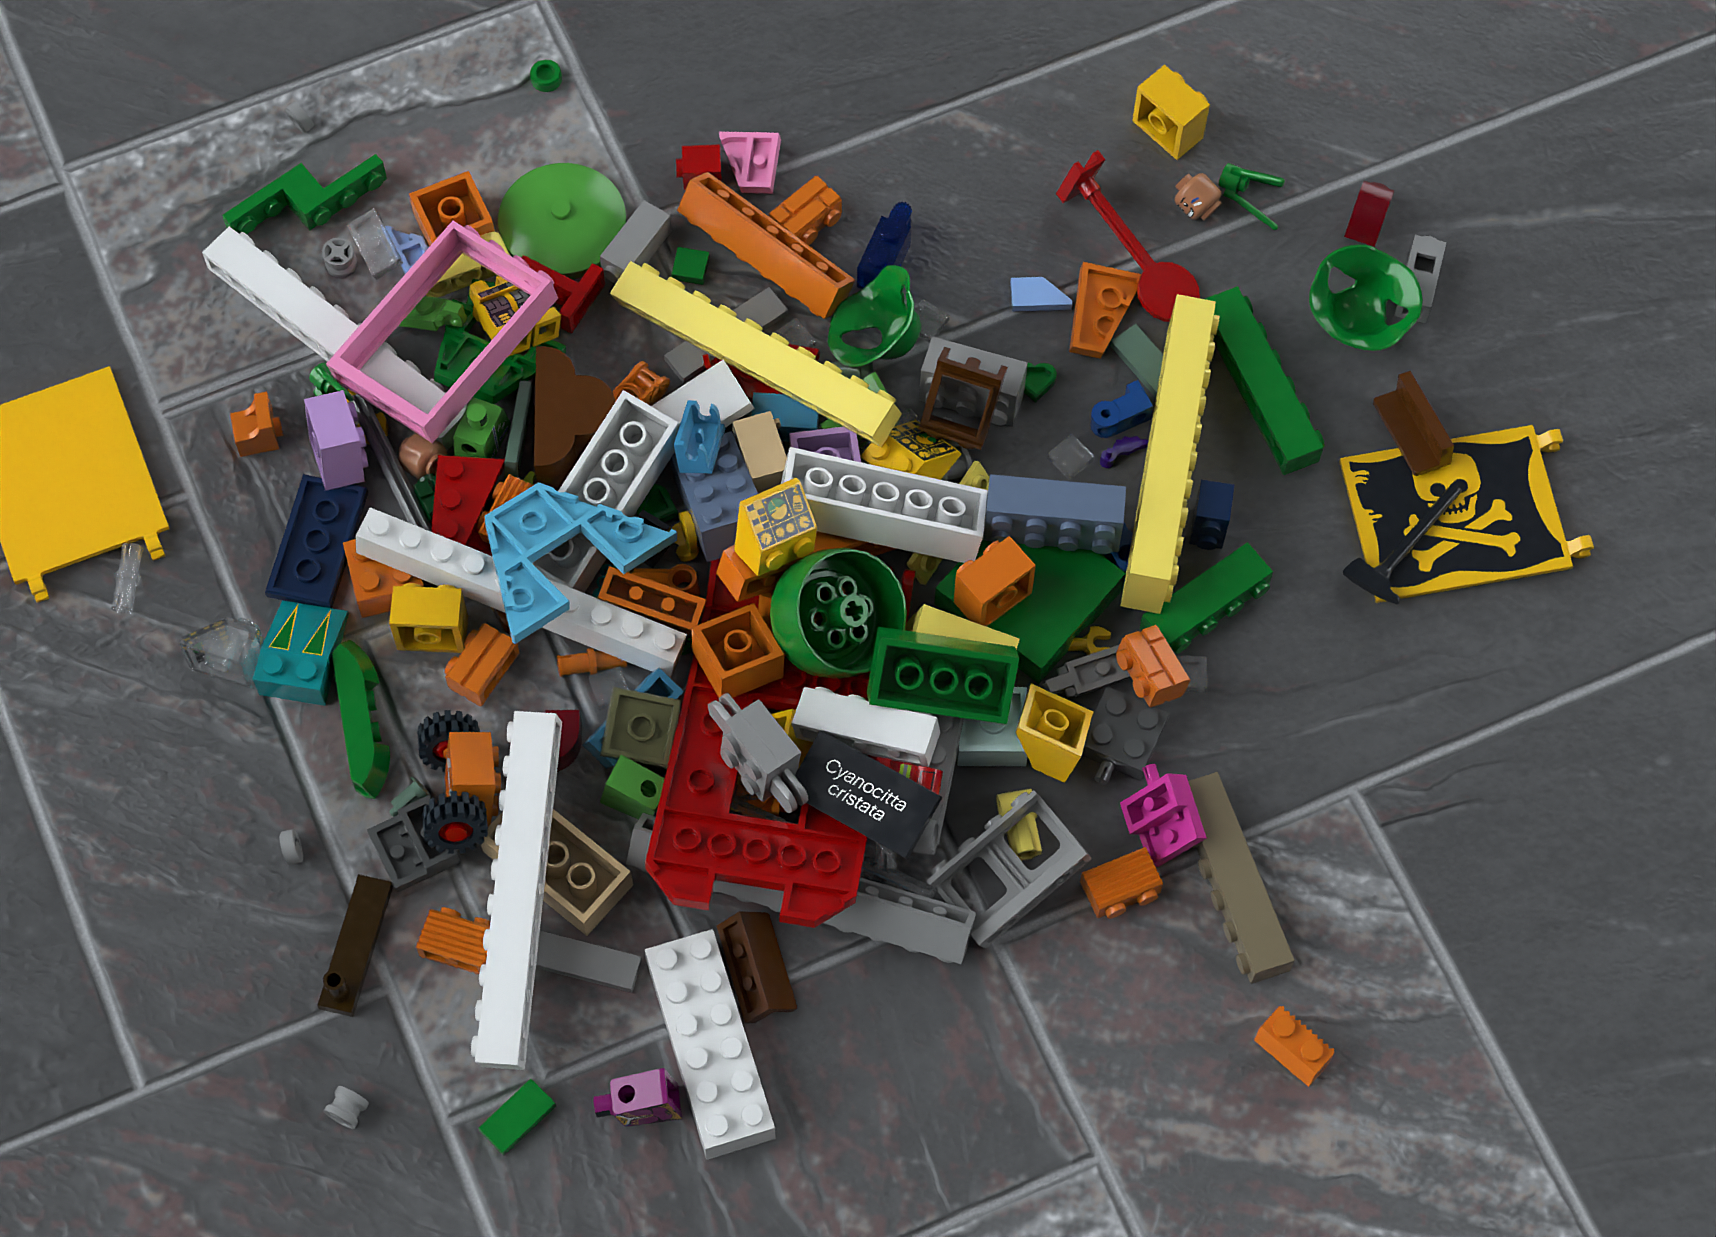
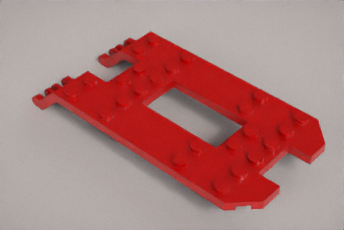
M721 558L711 561L706 604L701 624L753 603L757 609L759 608V595L739 602L736 601L716 573ZM907 569L903 572L902 591L905 596L907 611L906 623L909 619L916 571ZM838 634L836 635L835 643L839 640ZM693 655L645 860V869L673 905L709 911L715 880L784 891L779 922L815 928L856 903L868 837L807 803L801 807L798 824L730 814L739 772L735 767H728L721 757L723 731L708 711V704L714 700L719 702V697L695 655ZM784 655L783 678L733 697V699L742 710L758 699L766 708L783 711L789 709L796 710L804 687L812 689L824 687L830 689L835 694L847 697L851 694L859 695L868 701L867 687L870 671L860 676L842 679L813 676L798 669ZM867 755V756H869L870 758H872V759H874V760L877 761V757L871 756V755Z

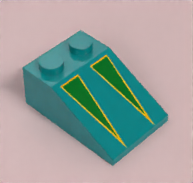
M282 600L260 649L253 682L258 694L326 706L334 674L332 652L342 643L349 612Z

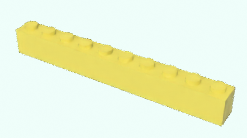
M632 261L629 262L610 292L612 297L621 306L716 358L724 359L727 364L882 447L902 415L895 405L896 399L883 390H879L878 393L869 390V385L857 376L852 375L849 379L841 375L842 370L829 361H825L824 364L815 361L816 356L803 347L799 346L797 350L789 347V342L777 333L773 332L771 336L763 333V328L751 319L746 318L744 322L737 319V314L725 305L720 304L718 308L711 305V300L699 291L695 290L693 294L685 291V286L672 277H669L667 280L659 277L660 272L646 263L639 266Z

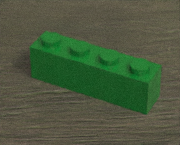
M1247 542L1173 593L1170 603H1163L1160 614L1144 613L1140 629L1142 631L1154 625L1158 626L1173 652L1179 654L1191 644V639L1200 633L1202 636L1210 633L1218 625L1217 621L1227 615L1230 618L1236 615L1244 607L1243 603L1252 597L1258 599L1270 589L1269 584L1273 571Z

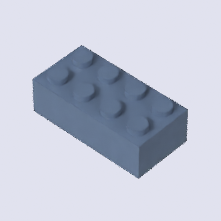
M732 431L723 435L712 474L679 473L675 452L670 458L675 483L686 510L691 514L696 536L707 562L721 558L723 550L735 545L740 501L758 494Z
M990 474L983 540L991 541L992 543L997 540L1001 542L1010 536L1016 543L1025 544L1031 548L1053 546L1064 551L1087 549L1098 554L1118 552L1124 524L1126 486Z

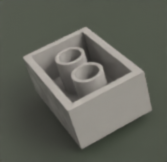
M932 336L921 368L919 401L926 403L937 360L943 348L947 347L951 349L948 359L965 364L969 357H974L981 361L979 369L993 374H998L1001 365L1008 367L991 423L1000 426L1005 424L1014 426L1024 395L1028 363ZM943 375L934 408L945 407L955 410L966 417L977 416L982 418L990 390Z

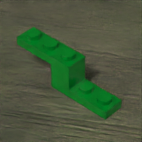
M375 154L325 188L300 163L224 213L222 216L226 228L230 226L239 234L241 232L248 234L258 224L269 217L276 216L288 205L310 231L316 226L328 222L331 216L341 209L352 206L359 197L368 191L379 188L383 181L387 179L384 163Z

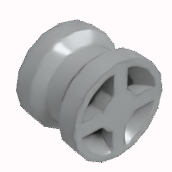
M338 237L332 238L324 244L322 257L325 261L327 272L336 278H345L352 275L357 267V258L351 242L345 238ZM335 259H341L342 262H337Z
M338 1086L334 1092L335 1099L333 1103L328 1104L323 1112L337 1123L347 1128L355 1129L358 1124V1115L361 1111L367 1109L369 1102L354 1091Z

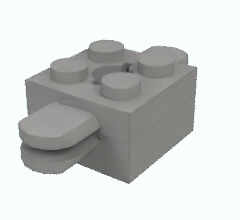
M725 693L719 697V702L714 700L708 704L710 716L723 731L721 757L728 767L736 768L742 776L741 781L745 789L751 795L756 794L762 802L774 796L787 813L796 810L797 804L801 806L808 801L807 792L795 777L799 767L801 751L763 703L758 699L742 710L731 695Z

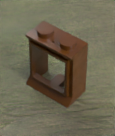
M944 347L937 360V366L918 430L926 432L932 438H946L955 441L966 449L977 448L981 450L988 436L1008 367L1001 365L998 374H993L979 369L981 361L977 358L969 357L965 364L948 359L951 349ZM943 375L990 390L979 430L932 415Z

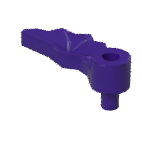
M1137 435L1133 437L1124 436L1122 440L1117 439L1113 448H1107V450L1102 452L1100 465L1104 468H1111L1120 455H1130L1137 450L1147 448L1148 440L1140 439Z

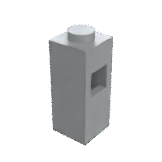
M643 200L600 255L604 276L611 282L617 283L630 261L639 266H642L643 263L647 264L672 232L670 215Z
M1414 236L1406 264L1415 274L1421 287L1423 304L1417 321L1426 323L1431 310L1446 247V242L1439 241L1432 236ZM1397 305L1394 316L1404 318L1408 314V310Z

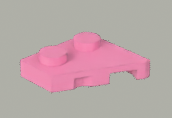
M719 132L721 143L741 193L773 194L781 144L779 133Z

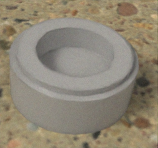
M295 101L285 108V112L290 120L302 133H307L315 126L307 113Z
M293 828L282 831L279 839L286 863L293 865L303 862L302 846L296 830Z

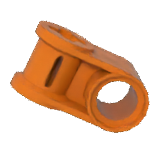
M640 361L613 390L615 402L624 390L652 406L665 394L670 385V379L666 376L660 377L648 368V363Z

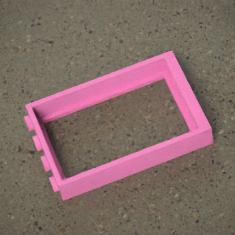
M452 221L338 349L326 365L340 384L433 443L558 299L553 287L554 281L544 271L539 270L536 272L531 269L521 257L517 255L512 257L505 253L504 249L495 241L490 240L487 242L482 239L479 233L471 226L466 225L463 227ZM463 253L531 296L431 411L426 414L361 372L360 369Z

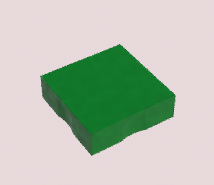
M984 535L975 560L981 557L984 550L992 543L991 541L983 540ZM1016 543L1036 565L1032 593L987 627L1020 639L1016 649L1019 656L1018 669L1038 684L1068 652L1073 639L1086 627L1094 623L1123 590L1126 573L1104 556L1092 550L1077 549L1075 551H1064L1053 546L1031 548L1025 544ZM958 562L935 588L934 604L947 613L969 620L954 603L956 572L964 564Z

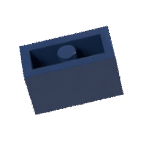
M1201 479L1194 508L1189 544L1197 545L1205 550L1223 548L1230 522L1234 484Z

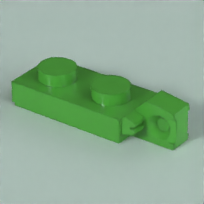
M424 296L399 326L437 331L443 325L463 327L467 316L463 309V304L448 299Z

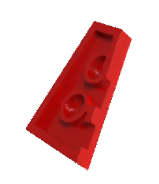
M438 455L431 532L468 546L487 500L490 499L494 491V485L499 475L503 472L505 459Z

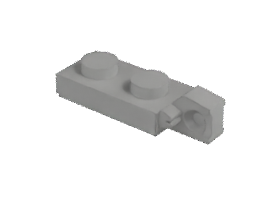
M1119 645L1066 662L1064 666L1057 669V677L1045 680V683L1042 685L1045 690L1054 694L1065 691L1067 698L1130 679L1131 676L1127 670H1122L1118 665L1116 652Z

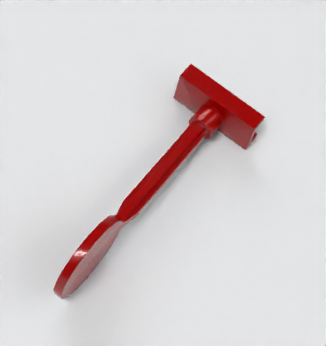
M1097 150L1092 153L1084 168L1079 161L1073 164L1056 195L1063 204L1079 194H1082L1086 200L1092 203L1143 270L1137 284L1138 299L1142 307L1152 317L1164 322H1170L1177 294L1200 299L1199 286L1194 276L1186 268L1173 262H1154L1101 193V187L1094 178L1103 165L1105 158Z

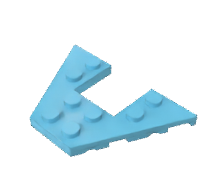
M539 482L484 516L508 626L514 644L570 609L569 600L532 564L534 561L577 534L582 533L607 559L625 574L677 541V532L673 529L667 532L644 524V519L636 516L627 517L622 511L602 504L596 507L581 502L576 495L568 492H558L553 487Z

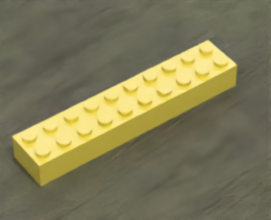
M1179 294L1176 296L1165 341L1120 604L1122 607L1160 614L1163 603H1170L1173 587L1176 585L1179 571L1177 562L1178 557L1181 555L1184 540L1182 531L1185 528L1188 508H1186L1187 500L1190 498L1193 485L1191 476L1197 460L1198 452H1196V445L1199 443L1202 429L1200 420L1206 404V396L1204 395L1205 389H1207L1211 373L1209 365L1212 362L1215 342L1213 340L1214 335L1217 333L1220 316L1214 315L1215 301Z

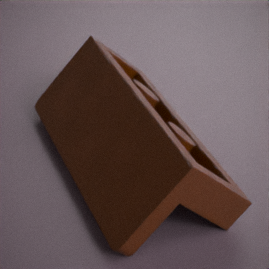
M1408 371L1399 374L1396 390L1375 397L1373 405L1415 476L1450 465L1454 444L1412 372Z
M739 911L718 924L716 927L745 1023H756L773 1012H793L796 1010V1000L770 915L767 912Z

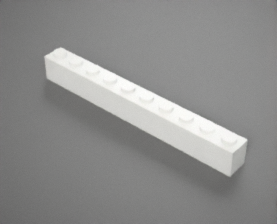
M229 226L202 252L209 270L327 362L362 324L358 323L356 325L349 319L348 314L343 308L336 304L332 306L325 301L324 295L313 286L309 288L303 284L295 271L290 268L285 270L281 267L277 259L269 251L264 250L262 252L255 247L253 240L244 232L239 234ZM386 342L377 349L360 369L361 372L426 414L445 395L444 388L438 382L434 381V379L428 380L422 376L421 371L413 362L409 360L404 362ZM467 405L464 406L436 439L445 446L446 450L454 444V433L465 413Z
M371 507L369 508L356 534L357 554L437 586L444 584L452 585L457 589H462L463 596L505 613L492 556ZM548 579L569 600L570 609L542 628L649 671L660 668L668 677H672L683 652L687 634Z
M514 711L513 722L509 721L507 726V741L511 745L510 754L505 756L503 761V775L507 777L506 789L501 790L499 796V809L503 811L502 825L498 824L496 827L495 843L499 846L498 859H493L491 866V878L495 880L494 894H489L487 901V913L491 915L490 929L485 930L483 937V948L487 951L486 964L481 965L479 972L480 986H483L482 1000H477L475 1007V1019L479 1021L478 1036L474 1035L471 1043V1055L475 1057V1063L481 1067L525 1070L562 721L556 713Z

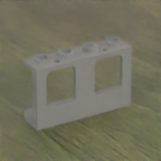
M1034 790L1030 794L1024 792L1011 803L1013 808L1004 816L999 814L988 821L984 826L986 831L978 838L971 837L963 842L957 849L959 854L949 862L946 859L937 864L931 871L933 876L927 880L946 903L971 910L952 887L951 880L975 858L980 857L985 860L1007 888L1006 894L983 914L976 915L970 935L979 946L985 949L1092 859ZM1031 812L1036 813L1060 842V848L1034 870L1028 869L1004 840L1005 833Z

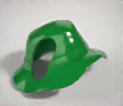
M1362 244L1345 246L1330 253L1319 265L1309 293L1311 311L1318 323L1330 336L1345 345L1370 351L1389 348L1401 340L1404 334L1418 320L1423 304L1421 287L1411 269L1387 253L1375 247ZM1336 267L1345 275L1354 278L1355 283L1340 292L1332 293L1328 285L1331 269ZM1388 300L1408 310V314L1404 319L1393 325H1387L1386 303Z
M886 266L873 281L860 291L844 299L837 306L830 322L828 346L840 363L848 367H861L876 359L892 360L900 358L914 347L920 336L922 324L919 315L914 311L909 273L900 266ZM904 286L906 289L907 307L905 306L904 294L902 292ZM869 328H877L882 334L881 344L872 349L849 346L841 339L842 335L848 332Z

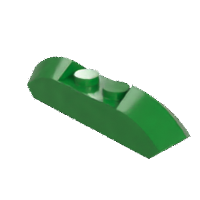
M347 640L336 647L332 652L350 777L356 792L365 798L375 799L385 783L390 765V748L388 745L377 743L382 742L379 722H373L371 711L377 710L375 694L372 689L379 684V679L368 655L355 642Z

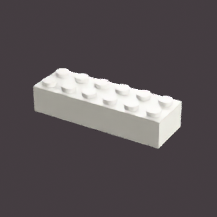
M623 390L558 492H568L578 496L581 502L596 507L602 504L622 511L627 517H633L674 454V442L680 423ZM579 533L532 564L546 578L585 593L606 560V557L582 533Z
M789 448L781 484L794 478L801 482L817 525V531L962 563L968 560L975 561L983 538L988 490L798 448Z
M713 929L645 949L647 965L706 1159H712L776 1139L775 1126Z

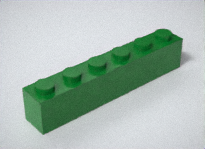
M1238 286L1205 298V300L1216 302L1214 315L1220 316L1217 333L1214 335L1213 342H1215L1219 354L1282 474L1286 475L1318 463L1325 446L1324 439L1320 431L1314 430L1310 423L1308 408L1303 402H1299L1295 394L1296 389L1292 378L1289 375L1285 376L1281 368V359L1278 352L1269 346L1263 324L1261 322L1257 323L1253 316V307L1250 299L1247 296L1243 297Z

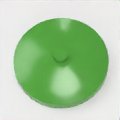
M573 163L544 165L524 174L508 189L502 199L498 213L499 234L510 256L517 255L522 257L525 255L570 279L583 277L592 263L601 267L600 255L627 222L625 205L615 185L600 172Z

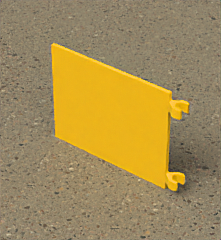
M110 366L0 404V543L15 585L27 581L31 593L38 603L50 598L43 581V575L142 539L145 540L153 561L165 557L158 534L170 528Z

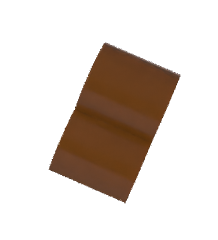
M536 346L534 468L537 483L548 485L558 491L615 404V398L612 390L605 382L593 376L576 375L574 365L565 353L556 348Z

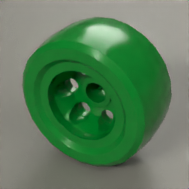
M849 548L820 550L797 560L786 569L777 582L772 595L770 609L772 631L785 657L798 669L810 675L831 679L856 677L871 670L878 627L905 630L907 616L905 596L892 570L883 561L870 553ZM821 588H824L828 591V598L826 601L822 600L820 597ZM842 588L848 592V595L843 593ZM817 612L822 616L820 626L814 622V615ZM833 631L839 636V640L835 644L830 640V635Z

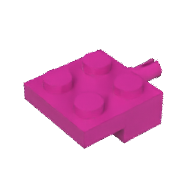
M1149 764L1142 768L1148 786L1120 802L1129 834L1140 836L1143 848H1147L1155 867H1159L1207 839L1187 776L1167 773L1160 778L1157 765Z

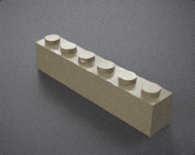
M1218 772L1188 781L1207 839L1191 848L1196 847L1201 858L1198 860L1200 873L1204 880L1209 879L1213 891L1210 892L1216 911H1222L1226 922L1223 923L1226 938L1229 943H1235L1239 953L1236 955V961L1241 974H1247L1250 983L1253 984L1289 972L1295 960Z

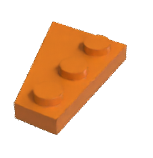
M1087 262L1082 263L1079 273L1069 352L1101 359L1137 292V284L1141 274Z

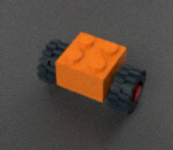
M444 710L445 715L440 716L439 712L433 713V719L427 716L424 719V724H419L417 731L419 757L423 759V764L426 766L431 764V769L437 770L440 766L442 767V772H445L446 795L445 793L439 794V800L433 797L429 800V805L425 804L424 839L428 841V845L431 848L436 846V851L443 852L446 848L448 854H454V849H459L461 854L466 853V847L474 850L477 848V843L482 844L485 841L484 837L488 835V827L491 824L492 816H498V795L494 794L501 792V773L496 772L494 767L499 765L498 746H492L491 732H480L476 719L472 721L471 715L466 714L463 717L462 711H456L455 715H451V710Z

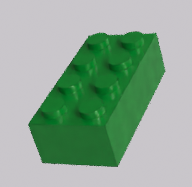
M878 627L867 687L869 705L1007 724L1019 663L1018 653L1014 646Z

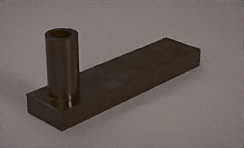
M358 874L328 972L323 977L324 985L317 1004L320 1010L350 1017L354 1016L392 893L393 884L391 881Z

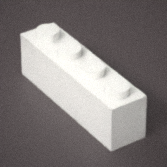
M804 687L792 720V726L798 739L814 742L821 730L863 754L924 767L930 766L940 735L938 719L931 713L869 705V701L859 695L851 694L847 697L835 694L830 689L824 687H816L815 689Z

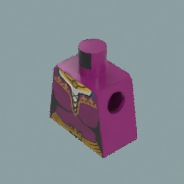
M665 1068L612 1079L610 1081L611 1093L594 1096L593 1099L597 1118L614 1115L624 1126L682 1119L679 1084Z

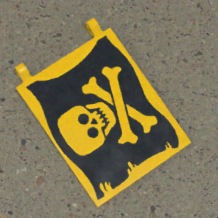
M1533 425L1453 438L1451 439L1454 444L1451 464L1419 476H1415L1412 473L1399 448L1348 456L1339 460L1364 559L1373 568L1384 562L1451 483L1457 484L1462 490L1452 504L1393 570L1389 578L1391 582L1390 588L1400 599L1569 570L1573 568L1571 557L1591 556L1590 550L1594 549L1591 535L1566 541L1541 455V451L1556 452L1560 450L1559 443H1563L1560 429H1553L1541 435H1536ZM1374 596L1376 603L1386 602L1385 600Z

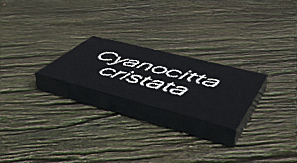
M821 730L795 774V777L807 792V804L906 859H909L942 800L940 795Z

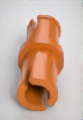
M588 648L584 653L557 655L559 677L589 672L590 675H595L600 670L627 668V661L599 650L594 651V648Z

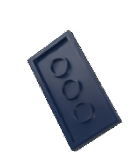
M303 474L266 587L265 594L267 597L326 608L333 607L347 563L343 542L354 540L369 493L367 487L352 484L325 490L322 478Z

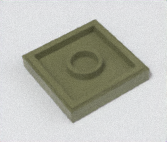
M613 687L600 756L619 759L620 755H623L638 764L667 769L681 700Z

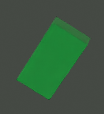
M530 1079L478 1129L504 1156L556 1107V1103Z

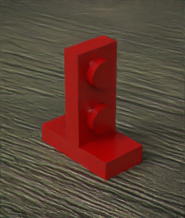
M523 255L521 258L527 262L531 269L536 272L542 270L553 279V287L558 296L555 303L563 305L559 311L561 314L560 327L572 334L605 286L603 268L592 263L578 283Z

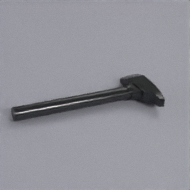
M1451 483L1384 562L1373 568L1362 558H1357L1346 566L1343 570V575L1374 596L1394 604H1399L1400 597L1392 592L1390 588L1391 582L1389 578L1393 570L1462 492L1461 488L1457 484Z

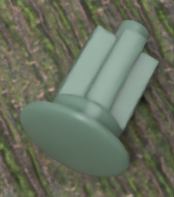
M411 776L410 778L414 782L391 801L394 806L389 811L391 816H397L398 809L428 795L432 799L428 790L416 778Z

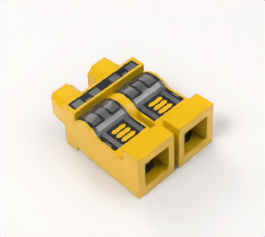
M499 275L496 276L495 286L489 287L485 281L479 280L470 285L469 296L474 303L473 316L480 322L491 340L531 296ZM555 307L548 309L509 356L529 349L530 343L534 347L559 337L561 314ZM544 326L546 332L539 334V328Z

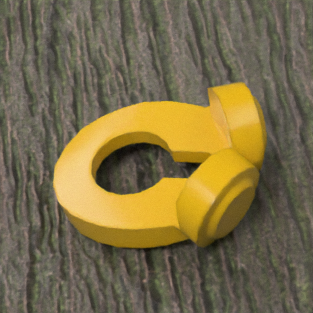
M688 510L679 512L680 522L672 527L677 532V541L675 543L679 546L676 553L680 560L684 562L694 559L699 553L694 523Z

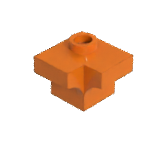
M267 391L255 393L254 400L247 409L230 413L234 440L240 457L279 450L278 437L283 436L280 417H274Z

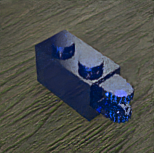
M906 202L895 203L888 218L881 216L857 267L858 288L863 289L886 266L896 265L901 267L911 245L912 209Z

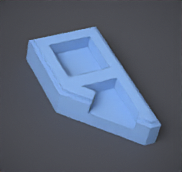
M391 226L383 227L384 234L406 274L429 247L421 235L414 233L406 234L394 230Z
M1044 277L1011 278L1012 312L1072 310V300Z

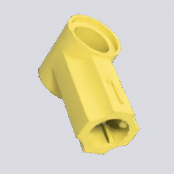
M1032 789L997 794L998 813L1004 816L1013 808L1011 803L1024 792L1030 794ZM1034 812L1027 814L1006 832L1010 848L1021 861L1033 859L1042 853L1035 821L1037 814Z

